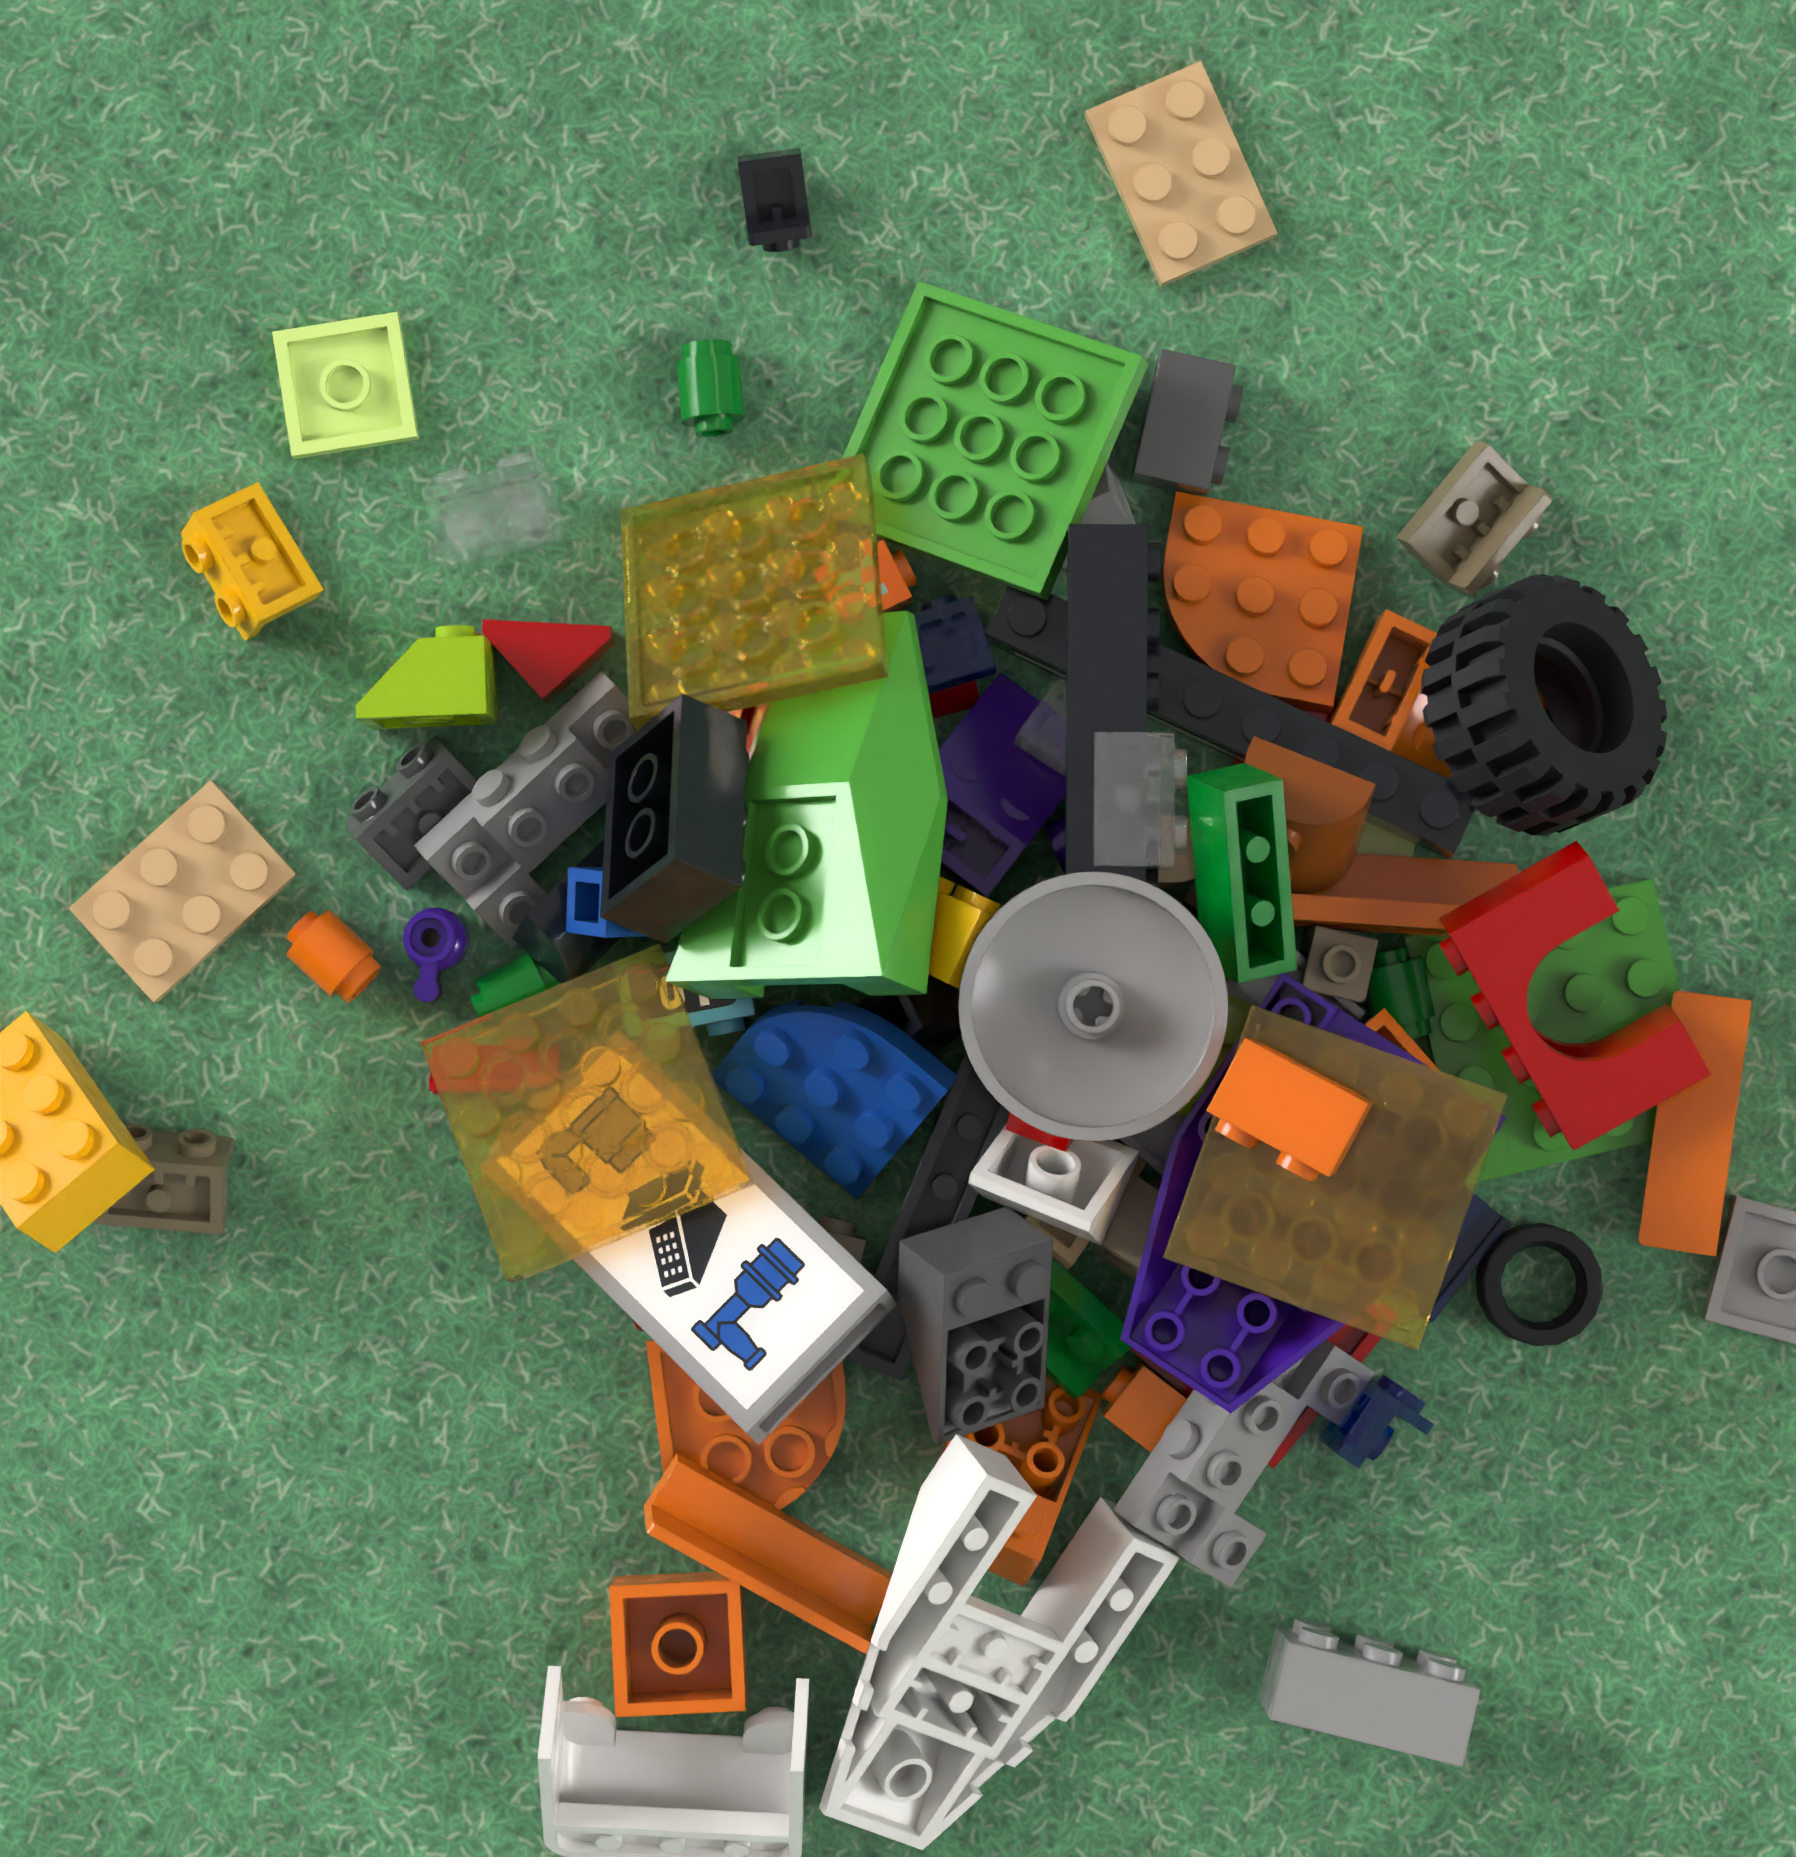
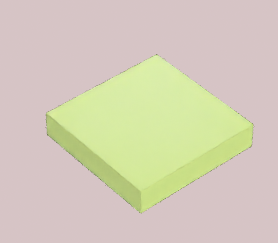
M398 312L272 332L291 456L294 459L419 439L402 326Z

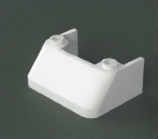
M548 1666L538 1750V1772L545 1846L552 1852L565 1857H801L808 1742L809 1679L796 1678L794 1712L783 1707L764 1708L745 1721L743 1736L616 1730L614 1714L598 1700L589 1697H576L569 1701H563L561 1666Z

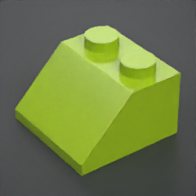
M447 625L435 627V637L418 638L355 705L356 719L371 729L499 725L497 649L484 635L481 636L480 633H474V626Z

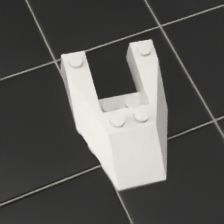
M956 1434L920 1488L819 1805L823 1815L923 1850L983 1796L979 1787L1002 1766L1006 1764L1015 1768L1034 1751L1029 1745L1031 1740L1055 1719L1066 1722L1076 1713L1181 1557L1176 1551L1137 1529L1113 1509L1117 1505L1116 1503L1100 1497L1021 1616L971 1596L1037 1495L1005 1455Z

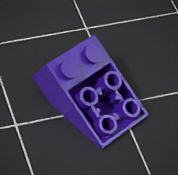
M1000 672L939 748L948 798L941 867L972 891L985 898L990 896L1066 797V721L1002 672Z

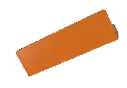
M1357 853L1348 872L1333 886L1312 894L1291 893L1294 927L1309 928L1320 926L1333 930L1449 937L1439 918L1518 874V867L1511 863Z
M1676 991L1672 997L1671 1008L1681 1019L1711 1075L1657 1104L1638 1240L1643 1246L1717 1256L1752 1001Z
M676 1453L643 1506L646 1532L831 1636L867 1654L873 1636L871 1625L881 1611L893 1573L681 1454Z

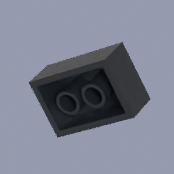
M682 693L609 753L601 918L667 943L742 887L746 873V863L743 860V836L748 816V809L745 805V774L749 765V753L746 750L747 721Z

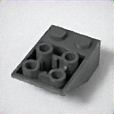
M1007 1206L899 1241L898 1301L932 1440L938 1445L952 1440L956 1434L964 1436L1044 1408L1053 1240Z

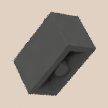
M1161 349L1155 364L1129 482L1199 496L1206 495L1210 483L1222 484L1230 451L1229 447L1219 445L1224 421L1235 423L1243 394V386L1233 384L1237 365Z

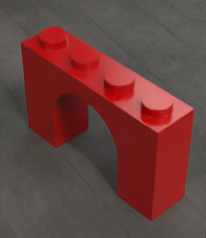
M1577 840L1439 918L1449 935L1448 938L1439 942V945L1458 977L1468 971L1471 973L1480 991L1469 998L1488 1031L1499 1025L1503 1029L1511 1045L1500 1052L1519 1085L1531 1079L1539 1092L1541 1099L1532 1103L1531 1106L1550 1138L1562 1133L1573 1151L1711 1075L1681 1019L1668 1003L1611 1035L1588 1043L1561 1042L1544 1035L1531 1024L1527 1010V992L1532 975L1541 960L1561 943L1620 911L1591 858Z

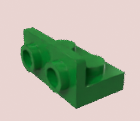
M1052 1257L1046 1374L1069 1396L1077 1399L1086 1392L1102 1371L1124 1356L1131 1346L1120 1340L1124 1323Z

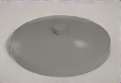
M1108 872L1071 873L1039 882L1025 889L1003 905L985 924L968 954L962 971L958 998L959 1025L967 1055L975 1072L987 1090L1010 1113L1023 1122L1058 1137L1083 1141L1114 1140L1146 1131L1162 1123L1186 1105L1202 1087L1218 1059L1224 1042L1228 1018L1227 986L1219 956L1211 939L1195 917L1176 899L1161 889L1130 876Z

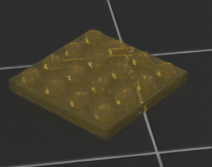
M864 454L621 509L629 718L637 731L682 693L724 712H730L888 677L872 475L870 465Z
M660 944L420 1042L506 1280L512 1284L754 1185L679 987L665 982L670 964Z
M1252 1005L1234 1057L1245 1038H1254L1374 1103L1336 1174L1328 1177L1319 1173L1317 1179H1313L1312 1182L1278 1165L1276 1160L1281 1151L1260 1140L1256 1148L1252 1146L1249 1149L1214 1130L1220 1118L1213 1115L1163 1258L1418 1350L1508 1094Z

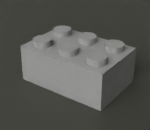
M1294 1618L1292 1628L1276 1625L1258 1699L1270 1720L1463 1767L1481 1689L1466 1674V1668L1456 1664L1457 1658L1427 1649H1419L1417 1659L1402 1656L1403 1653L1394 1649L1395 1643L1357 1633L1355 1644L1341 1641L1338 1636L1331 1634L1332 1628L1330 1626L1301 1618Z

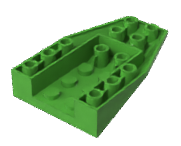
M909 611L800 620L748 752L749 765L745 774V805L748 809V816L743 836V860L746 863V873L742 887L704 914L696 923L691 924L682 931L665 982L709 999L763 998L765 985L843 984L871 996L927 994L948 798L915 616Z

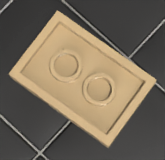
M1202 61L1085 111L1084 116L1160 287L1277 236L1276 228Z
M210 780L68 909L151 1001L157 1003L294 880L298 874L219 786Z

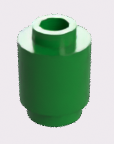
M709 339L684 344L681 347L682 359L676 363L682 424L695 427V434L700 437H717L733 433V424L744 420L745 412L740 358L733 355L732 343L727 340Z
M1407 946L1376 951L1366 995L1370 1019L1385 1008L1412 1039L1432 1033L1429 1018L1434 1017L1435 1012L1423 956L1410 958Z
M527 953L476 979L480 992L471 996L470 999L486 1030L489 1031L498 1026L502 1034L507 1036L558 1010L557 1002L569 997L570 993Z

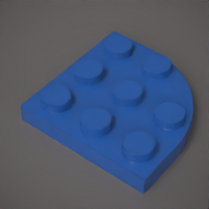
M803 1000L779 1005L767 1011L750 1026L710 1076V1079L853 1197L858 1199L948 1092L959 1076L896 1025L861 1007L837 1001L832 1008L815 1005L803 1006Z

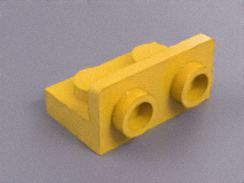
M259 482L193 512L181 532L183 539L182 550L187 562L195 572L205 575L216 593L214 599L221 618L228 626L236 627L245 641L258 635L265 624L317 599L324 590Z

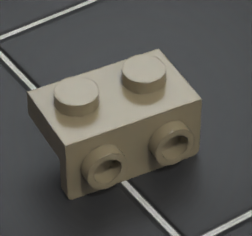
M1476 440L1397 535L1396 539L1444 585L1468 595H1474L1479 589L1489 585L1498 576L1502 568V561L1520 540L1527 538L1537 529L1542 520V513L1550 505L1553 498L1544 489L1529 485L1489 444Z

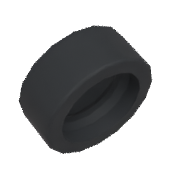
M1545 1223L1522 1224L1504 1232L1481 1260L1475 1275L1477 1300L1487 1320L1505 1336L1533 1346L1559 1345L1579 1335L1596 1316L1603 1295L1601 1268L1591 1248L1573 1232ZM1545 1246L1557 1250L1569 1261L1575 1273L1576 1291L1572 1303L1562 1315L1550 1321L1531 1322L1520 1318L1508 1307L1502 1295L1501 1278L1506 1264L1516 1253L1528 1247Z

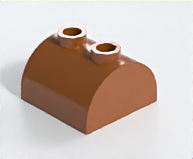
M1254 736L1247 750L1244 763L1283 779L1291 893L1312 894L1325 890L1345 876L1356 857L1376 784Z

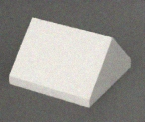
M1005 1125L971 1171L968 1183L986 1199L1102 1245L1137 1162L1139 1151L1113 1140H1073L1067 1151L1064 1152L1005 1130Z

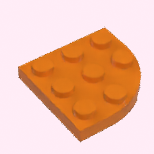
M1176 491L1161 572L1164 607L1174 633L1177 632L1185 646L1199 663L1294 707L1330 714L1334 705L1363 527Z
M653 1339L646 1341L663 1474L676 1453H679L779 1510L801 1496L821 1474L837 1447L845 1418L847 1392L843 1360L758 1445Z

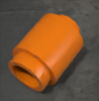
M313 910L309 911L294 925L286 936V939L293 944L286 956L331 998L338 995L347 1004L354 1000L382 969V965L373 958L375 950L332 910H327L320 916Z

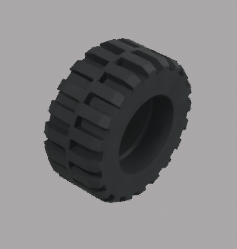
M1545 574L1532 575L1459 609L1457 613L1449 616L1439 627L1436 638L1432 639L1425 659V663L1430 667L1424 670L1421 680V694L1427 695L1428 704L1422 710L1426 728L1432 727L1436 742L1432 744L1438 761L1445 760L1452 772L1448 778L1458 792H1467L1473 798L1471 805L1481 814L1490 818L1496 815L1497 824L1517 832L1523 831L1533 836H1547L1554 832L1561 833L1632 803L1642 794L1645 786L1651 783L1660 764L1657 758L1661 757L1665 749L1667 733L1661 730V724L1667 718L1666 700L1659 698L1657 689L1662 682L1657 667L1650 666L1644 653L1649 650L1640 634L1634 635L1626 625L1629 619L1618 607H1609L1604 603L1606 596L1592 587L1585 585L1580 587V582L1558 575L1553 577ZM1537 688L1548 706L1553 723L1542 706Z

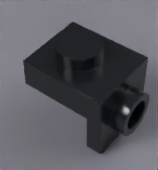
M800 148L737 156L749 245H762L763 250L767 252H781L800 246V239L811 238L812 231Z

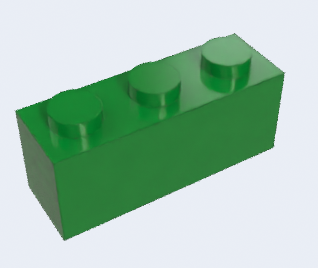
M1247 763L1187 775L1198 922L1213 943L1225 977L1239 984L1297 970L1283 779Z

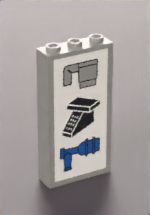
M618 1031L610 1040L603 1039L594 1044L582 1058L581 1068L564 1085L560 1084V1088H556V1092H546L535 1106L536 1113L518 1131L511 1130L500 1137L490 1150V1159L481 1168L760 1445L883 1320L897 1303L877 1279L627 1037Z

